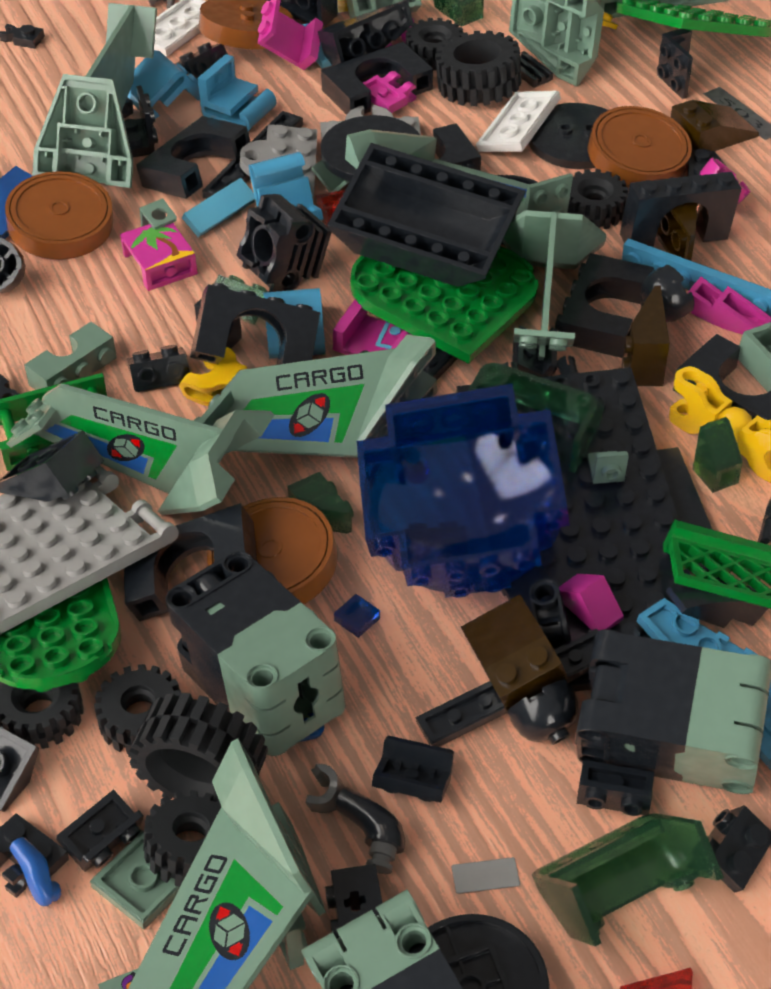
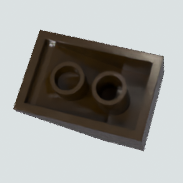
M698 100L685 101L684 103L672 106L671 118L678 122L687 132L691 140L692 149L694 150L706 149L717 151L759 137V132L731 107Z
M685 203L676 206L662 218L656 237L666 252L690 261L692 260L696 235L697 206L699 203Z
M661 285L654 286L631 324L630 336H625L624 350L628 354L627 357L622 358V368H632L637 386H663L670 343Z
M520 594L461 626L507 711L523 698L527 697L529 700L531 697L543 692L541 688L556 681L568 679L560 659Z

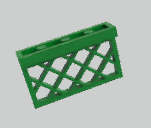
M674 520L663 543L664 553L670 554L674 583L771 609V589L760 581L764 580L771 586V545ZM700 563L703 564V565H704L706 568H708L710 571L707 572L706 570H704V569H703L701 566H699L698 564H700ZM688 569L695 576L685 574L683 570ZM732 571V572H733L734 574H736L739 578H741V580L736 579V578H735L733 575H731L729 572ZM719 577L726 584L720 583L716 578ZM748 585L751 586V587H752L754 590H756L757 592L751 591V590H750L748 587H746V586H748Z

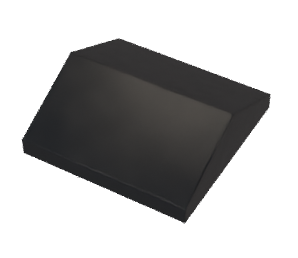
M0 727V811L5 812L30 783L39 747Z

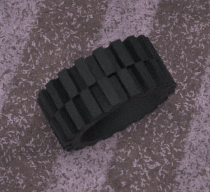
M487 30L486 33L474 31V34L471 35L465 32L461 33L459 38L456 36L451 37L450 42L444 41L441 44L442 47H438L436 50L438 89L444 98L448 97V101L452 103L458 100L459 105H465L467 102L471 106H477L478 103H484V106L490 105V101L493 100L496 103L503 101V96L506 98L511 97L512 92H517L519 86H521L520 47L516 40L513 41V37L509 35L504 38V33L498 32L495 35L493 31Z
M174 693L166 694L164 699L162 697L157 698L154 704L151 705L129 750L128 757L131 758L129 762L131 768L137 769V777L140 780L147 779L148 783L146 786L153 791L158 789L162 791V797L168 796L171 800L174 798V793L182 791L183 797L190 796V790L198 791V797H204L206 792L212 794L213 802H216L218 796L212 780L230 743L239 739L252 759L258 775L266 759L268 748L264 745L265 738L263 734H255L257 727L253 722H243L244 715L238 711H235L233 714L227 711L228 705L222 702H218L217 705L209 703V697L201 695L198 700H195L190 693H181L178 699Z

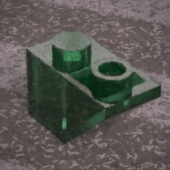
M724 417L700 426L693 463L694 472L712 493L739 483L743 461L730 420Z
M317 472L287 486L288 497L305 501L319 509L326 516L333 532L345 534L352 532L354 512L350 503L347 500L343 501L334 483L327 481L321 472Z

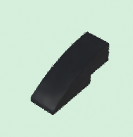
M718 580L720 583L726 584L724 581ZM679 584L670 586L666 590V593L682 614L725 628L732 619L753 626L769 609ZM749 585L746 586V587H748L751 591L757 592V591L754 590L751 586H749Z

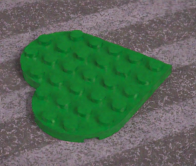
M622 0L617 2V13L679 29L771 37V20L757 19L756 16L743 15L739 17L738 14H724V11L711 9L706 11V9L692 8V6L681 4L674 6V4L662 3L657 0Z
M500 247L486 278L460 287L360 256L351 270L350 289L355 300L364 310L412 335L431 337L436 341L437 348L470 364L529 309L536 298L538 279L536 280L533 274L534 268L526 259L521 258L512 250Z
M105 578L0 634V682L16 688L46 692L52 688L84 682L88 679L89 675L103 667L113 657L121 641V628L108 579Z

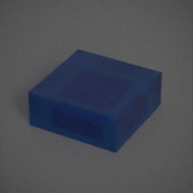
M357 594L352 596L334 612V621L358 638L380 619V610Z

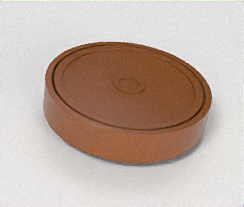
M208 0L200 7L199 30L208 39L226 46L252 50L266 49L258 44V27L262 21V7L267 1ZM280 6L279 12L293 19L291 13Z
M640 106L616 107L601 114L594 122L588 142L589 158L596 169H601V173H606V171L612 172L613 177L617 174L621 177L620 181L624 180L626 182V187H630L632 182L682 177L692 152L691 140L678 122L659 111Z
M56 171L32 176L19 183L10 192L5 204L7 229L11 239L24 251L42 258L71 259L86 255L100 247L107 240L113 227L112 201L108 192L95 180L78 173Z
M289 497L266 498L244 505V509L254 522L257 562L266 571L271 572L278 582L301 603L306 604L315 598L330 582L338 560L335 538L326 516L310 503ZM207 550V564L210 566L214 563L213 550Z

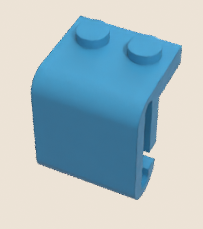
M154 50L153 58H145L135 68L134 82L128 98L132 100L133 105L139 110L136 86L141 85L143 93L149 94L151 107L158 100L168 107L184 89L199 101L198 80L191 73L187 76L188 71L180 63L175 65L161 51ZM154 110L155 118L159 117L160 115Z
M225 54L198 77L201 111L205 117L247 126L249 131L276 106V97L272 91L266 89L256 97L254 95L258 92V85L235 77L234 57Z
M301 152L249 165L256 205L258 207L261 195L281 194L295 207H297V204H302L319 220H323L322 209L313 203L308 176L303 174L302 166L306 164Z
M320 288L263 292L266 299L277 297L283 299L286 304L294 306L304 304L311 306L313 311L321 312L313 355L326 354ZM266 321L269 359L278 358V335L274 328Z

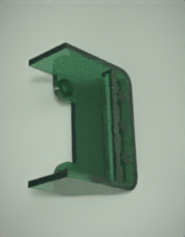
M488 363L482 366L462 400L460 434H467L488 394L579 423L581 425L573 441L569 470L575 473L603 417V402L590 393L499 363Z
M658 813L639 817L548 863L532 874L537 890L569 937L592 946L601 944L599 938L601 932L599 929L605 925L604 916L658 887L682 891L693 886L695 883L694 879L698 877L716 881L724 878L700 820Z

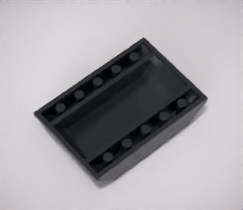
M370 143L327 227L355 254L460 287L486 278L524 198L525 190Z

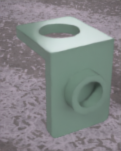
M322 160L312 167V171L332 196L350 182L331 173L325 167Z
M163 198L139 208L141 227L150 224L156 230L177 221V216Z
M607 451L589 453L588 463L593 484L624 481L629 458L628 452Z

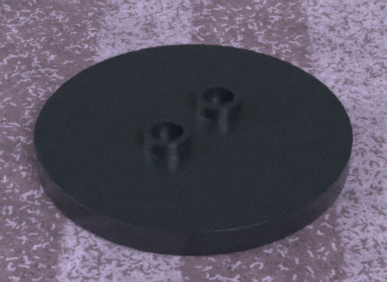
M586 103L558 104L530 140L529 146L541 159L556 166L570 169L596 168L589 158L588 142L594 122L601 114L608 110Z
M380 115L354 117L336 124L327 131L321 141V158L325 167L331 173L344 180L351 181L357 169L345 160L347 135L369 129L420 134L410 124L393 117Z
M463 914L443 919L428 927L463 989H550L547 968L539 950L530 938L514 925L493 916Z

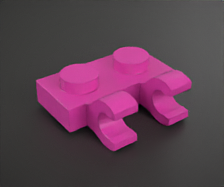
M396 71L389 72L383 78L376 75L363 82L371 90V102L386 108L391 113L408 105V102H413L417 98L411 92L416 88V85L408 81L401 86L396 82L397 79L401 78V75Z

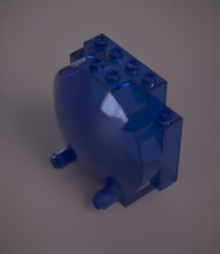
M513 384L385 405L388 436L356 441L365 540L371 557H384L396 571H403L407 586H422L434 591L444 592L445 598H462L472 593L485 591L495 593L504 588H511L512 581L520 578L535 566L542 565L540 551L553 546L561 527L570 526L550 409L518 414Z

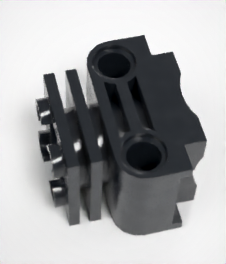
M281 194L261 195L258 207L249 208L246 232L239 244L236 256L243 261L242 267L244 269H250L270 288L269 292L294 290L299 285L302 277L304 279H310V276L313 278L319 277L332 232L302 204H297V207H295Z

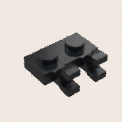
M17 813L0 827V868L8 859L15 863L2 873L3 878L8 881L5 885L6 891L15 898L28 885L18 861L10 851V845L14 840L21 837L26 838L45 856L50 877L69 860L68 851Z

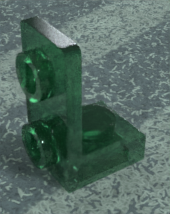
M433 0L436 9L461 27L483 18L484 0Z

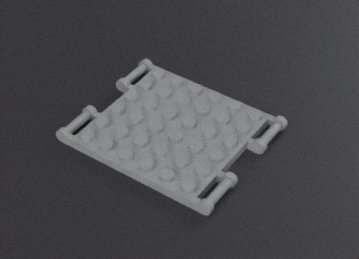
M100 465L95 469L97 474L94 476L98 481L93 484L90 481L78 484L79 491L66 500L60 497L47 502L10 494L1 495L0 634L174 542L179 534L177 527L161 519L153 512L152 506L145 500L136 501L132 505L131 510L126 513L105 495L118 487L119 478L113 472L106 471ZM145 521L157 532L150 535L138 524Z

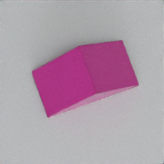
M577 573L559 587L564 605L592 631L595 629L598 631L610 630L624 618L604 575Z

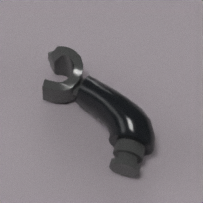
M316 764L315 768L311 769L312 773L322 787L329 788L322 796L307 795L305 802L312 812L330 813L337 810L363 830L366 836L365 843L370 847L369 855L372 859H368L366 865L376 864L377 873L391 874L393 866L390 862L395 861L396 854L404 852L406 840L401 823L394 814L378 803L345 787L337 773L330 766Z

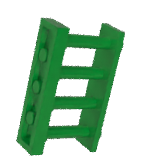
M102 373L62 383L107 396ZM59 384L0 399V425H3L7 440L0 442V449L7 471L11 470L28 454L53 444V442L35 434L12 448L6 443L13 435L11 429L15 425L14 422L27 417L26 409L37 398L42 400L45 393Z

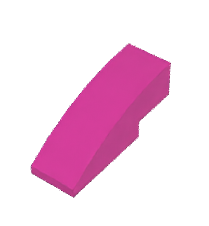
M700 277L687 292V294L692 292L695 304L694 310L691 311L692 314L728 331L743 335L744 331L771 322V316L729 286L722 292L703 277Z

